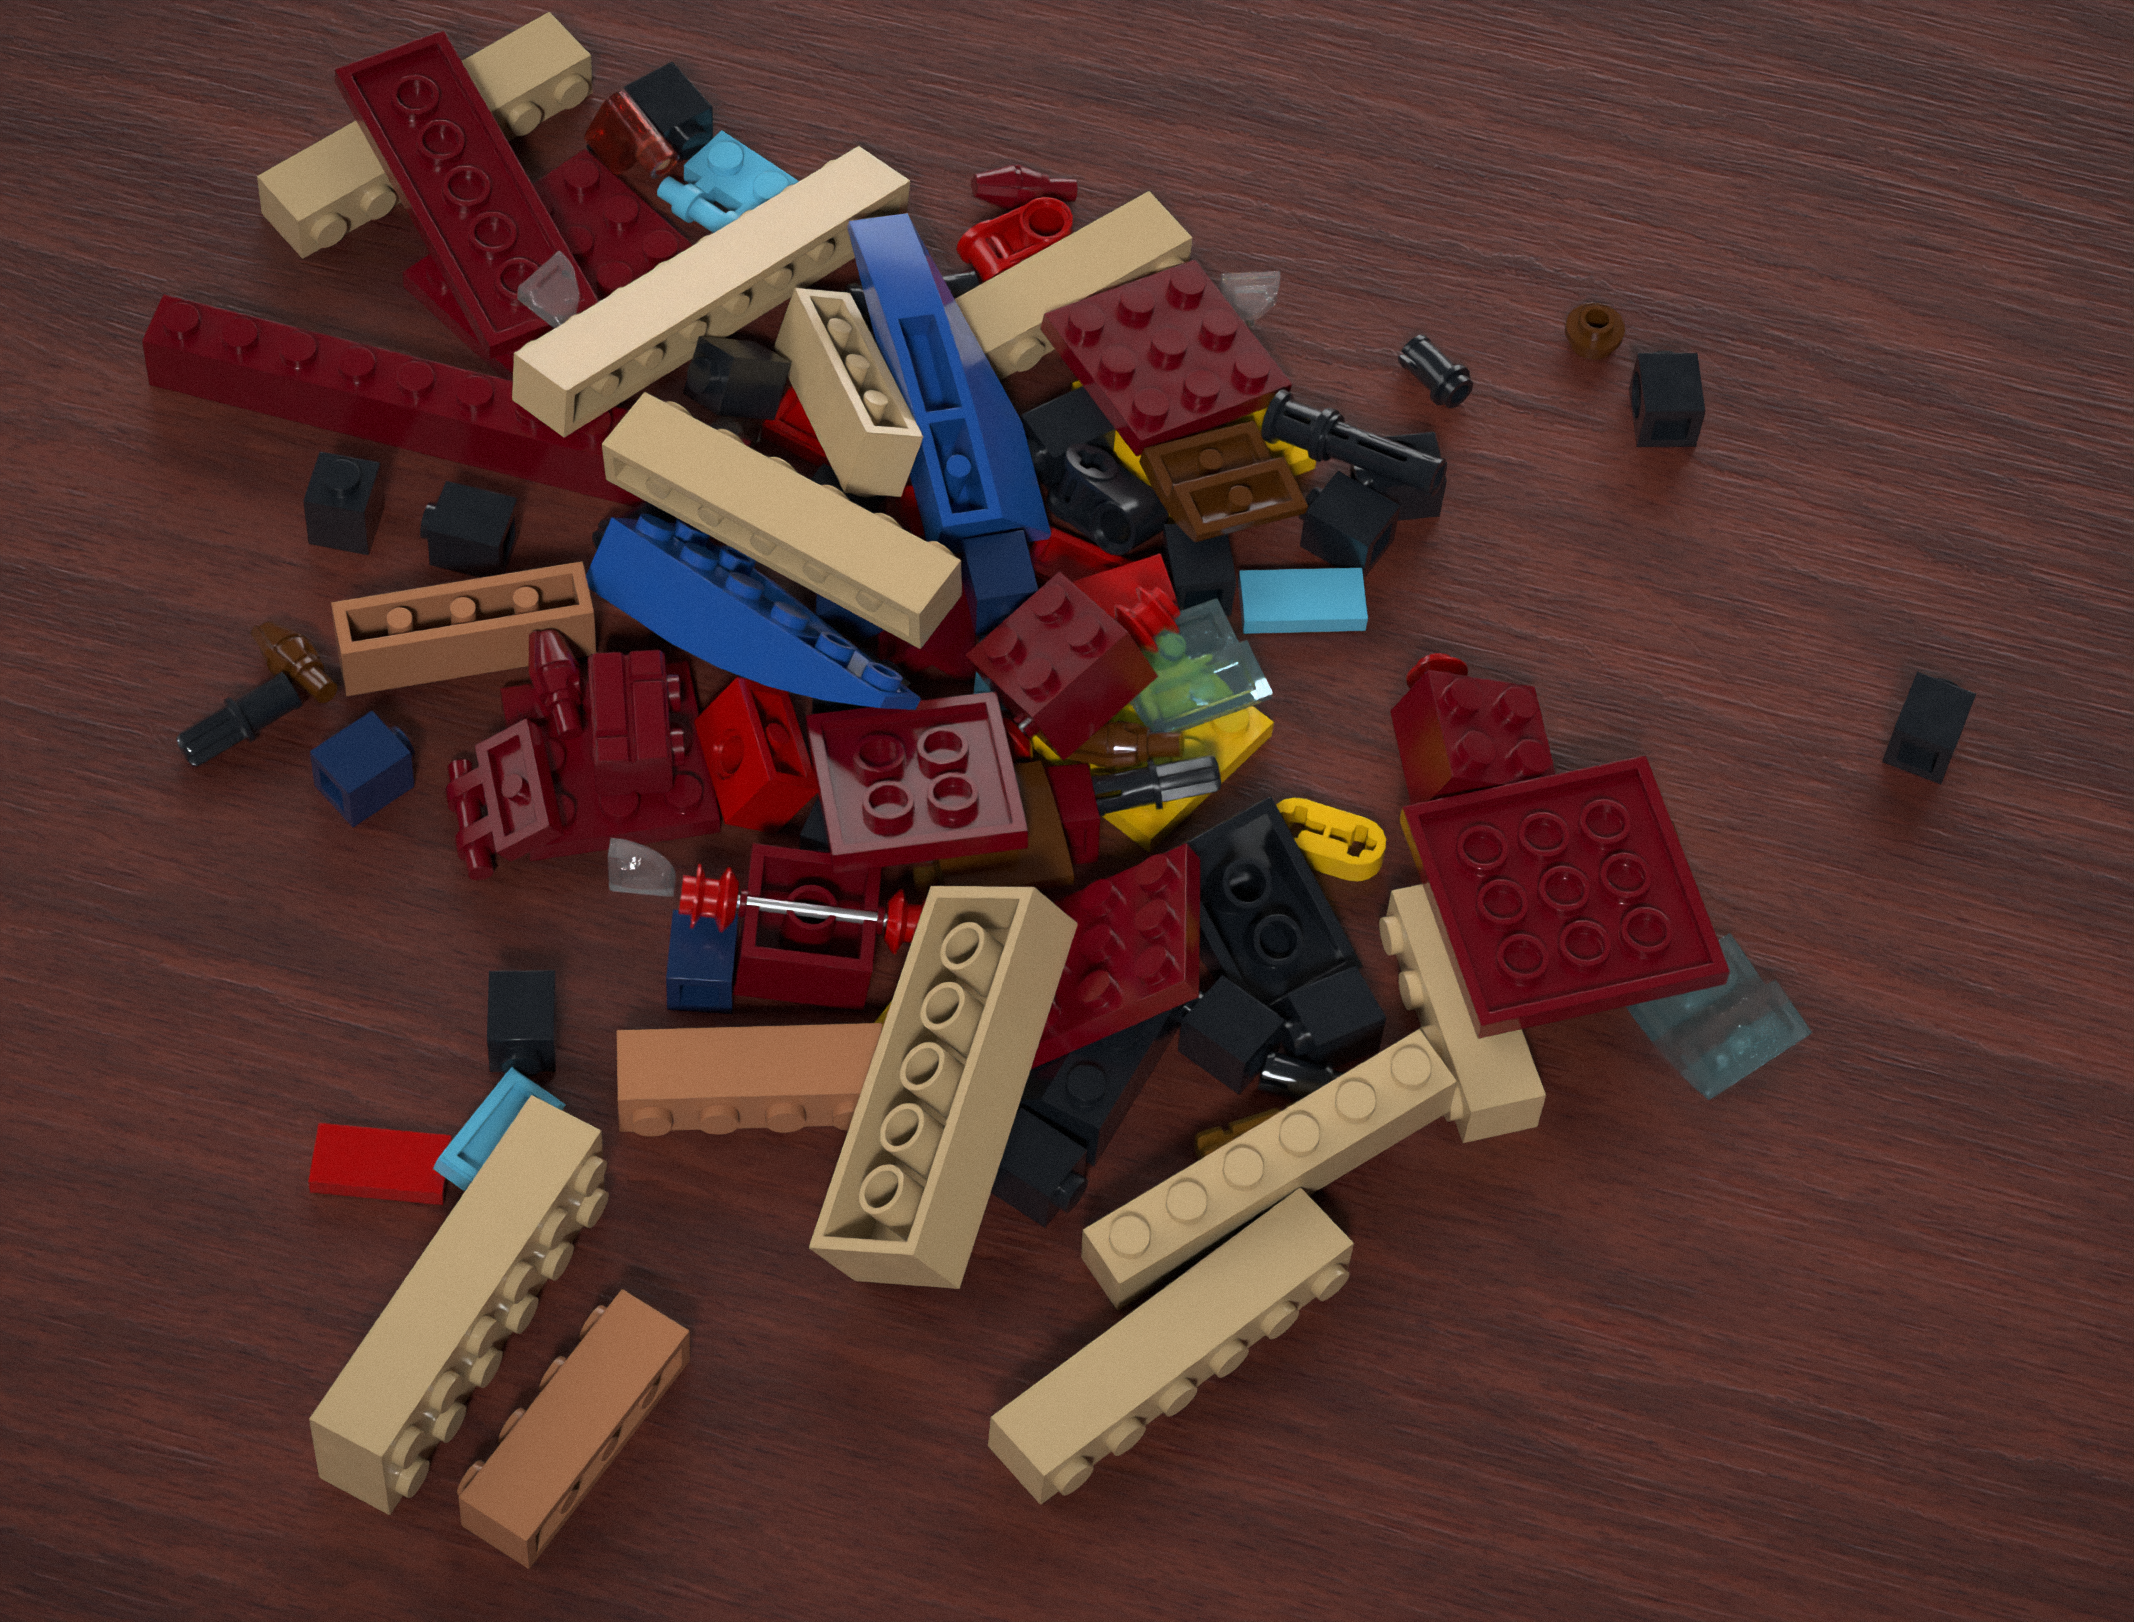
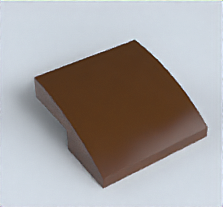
M1255 421L1144 448L1139 460L1147 479L1167 512L1194 542L1305 514L1308 509L1305 498L1285 458H1272Z
M1041 760L1013 765L1028 829V848L933 860V866L940 886L1035 887L1039 891L1074 884V872L1064 831Z

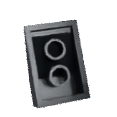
M1271 796L1241 809L1167 850L1170 851L1187 843L1200 858L1199 958L1216 981L1223 975L1276 1014H1280L1284 1010L1287 993L1354 966L1358 969L1363 967Z

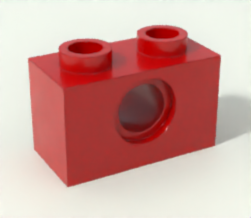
M737 677L694 720L725 824L776 834L818 793L813 767L788 691L768 687L750 679Z

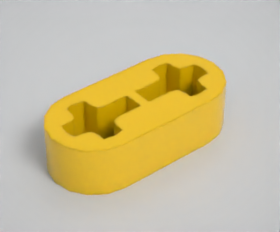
M1302 798L1284 799L1276 804L1289 829L1292 827L1293 822L1304 825V831H1301L1298 838H1294L1310 869L1356 882L1368 880L1380 870L1386 848V837L1377 823L1368 818ZM1353 841L1365 844V848L1361 851L1359 857L1347 854Z

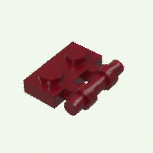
M527 718L475 745L478 768L473 770L472 762L467 759L452 761L447 766L450 783L445 788L448 808L451 812L456 813L459 826V832L455 835L457 854L461 860L466 862L468 877L472 880H484L493 875L494 870L491 856L495 851L498 855L512 862L564 835L542 729ZM486 803L488 816L483 818L481 808Z

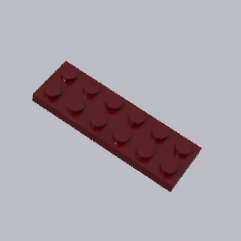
M444 30L335 69L336 86L489 360L522 348L526 343L535 341L562 325L571 316L580 314L599 302Z

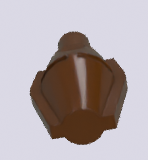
M272 621L265 622L260 626L254 625L250 634L258 644L265 663L274 676L283 672L290 683L296 688L307 690L319 703H327L334 698L338 691V686L324 672V665L311 641L306 636Z
M1110 720L1069 756V760L1090 763L1110 770L1115 768L1124 770L1141 766L1142 763H1147V760L1152 758L1182 757L1184 753V737L1182 732H1153L1151 727L1121 720L1117 722Z

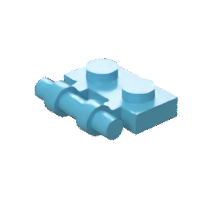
M721 130L684 164V180L689 184L684 186L669 176L661 182L657 190V196L672 205V213L685 222L691 223L696 221L712 233H715L738 219L744 212L755 209L781 193L787 186L794 185L799 181ZM716 201L730 211L725 213L714 206L713 203Z

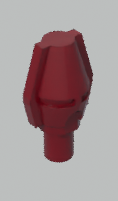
M1010 164L976 173L971 178L970 186L974 198L1009 211H1013L1026 205L1033 199L1041 197L1055 198L1063 202H1075L1078 190L1076 179L1049 178L1047 173L1038 172V170L1020 164Z
M552 629L541 632L534 631L529 635L528 671L532 684L541 702L546 706V710L549 713H553L558 737L562 740L575 739L583 734L578 707L581 705V701L585 699V687L580 665L574 657L564 635H560L557 630Z

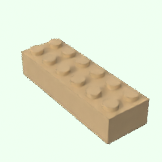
M930 886L809 1245V1249L854 1281L960 1289L1078 925L1035 887Z
M533 1095L529 1097L309 1418L319 1478L388 1515H391L403 1496L411 1498L416 1494L429 1470L430 1463L427 1459L440 1440L448 1443L455 1436L466 1414L465 1402L476 1386L485 1388L491 1382L502 1360L503 1353L500 1351L512 1332L521 1334L527 1328L538 1306V1298L536 1296L547 1279L556 1281L563 1274L573 1254L574 1246L572 1242L583 1226L592 1228L601 1217L609 1197L608 1192L604 1189V1174L607 1168V1161L603 1159L601 1130Z

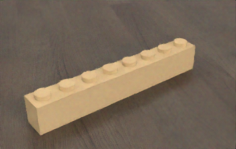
M860 146L836 160L827 162L818 171L794 185L787 186L778 195L755 209L744 212L738 219L715 233L704 236L695 245L670 260L659 263L653 270L627 286L616 289L607 298L582 313L571 316L565 323L537 340L526 343L520 350L514 353L512 400L565 438L692 359L699 336L726 338L791 298L794 288L805 289L854 259L855 256L847 228L848 222L907 213L910 180Z

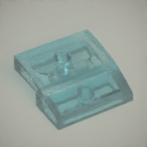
M1216 598L1180 611L1181 615L1174 621L1180 633L1175 635L1163 630L1156 637L1159 649L1157 654L1142 651L1158 675V678L1138 694L1130 704L1144 725L1151 727L1153 732H1181L1272 699L1273 692L1248 641L1239 643Z
M1731 933L1718 940L1730 970L1726 985L1626 1006L1652 1043L1674 1068L1708 1100H1711L1812 1033L1777 980L1775 979L1765 985Z

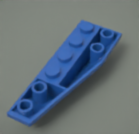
M908 213L849 221L847 228L877 347L923 435V440L910 472V478L926 541L941 543L954 554L962 552V539L1021 530L1024 531L1026 542L1049 539L1051 531L1022 421Z
M640 514L638 520L611 518L586 574L588 587L669 643L720 669L768 687L824 701L884 709L916 710L921 698L901 683L903 678L899 673L873 661L777 583L754 569L753 567L756 563L754 559L732 547H720L709 539L710 535L678 518L675 523H668L649 514Z

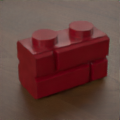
M660 650L631 651L629 655H623L622 652L592 653L588 657L595 792L600 796L627 795L632 791H637L639 794L669 792L670 789H673L672 767L685 766L683 728H670L669 713L681 712L679 674L666 675L665 653H662Z

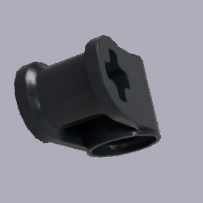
M1078 443L1071 445L1067 449L1064 456L1066 469L1059 484L1054 485L1049 490L1046 497V504L1056 517L1070 523L1094 541L1103 551L1111 555L1127 553L1164 530V524L1168 523L1169 513L1151 486L1141 481L1117 463L1108 452L1097 446Z

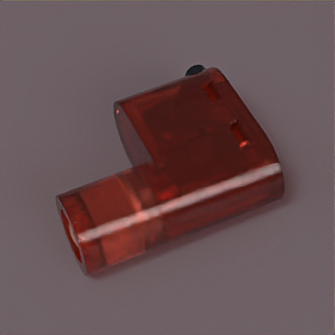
M625 90L612 94L602 103L584 136L587 142V149L594 151L614 175L624 173L638 161L651 178L658 179L674 169L679 161L677 152Z

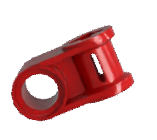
M1050 197L1033 199L1026 205L993 220L980 222L971 227L959 240L956 250L963 262L973 265L982 278L981 284L1071 235L1073 233V215L1070 208L1063 201Z

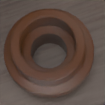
M1584 303L1575 307L1569 313L1565 324V335L1571 348L1579 356L1586 359L1597 360L1609 356L1621 345L1625 334V323L1621 315L1612 307L1602 303Z

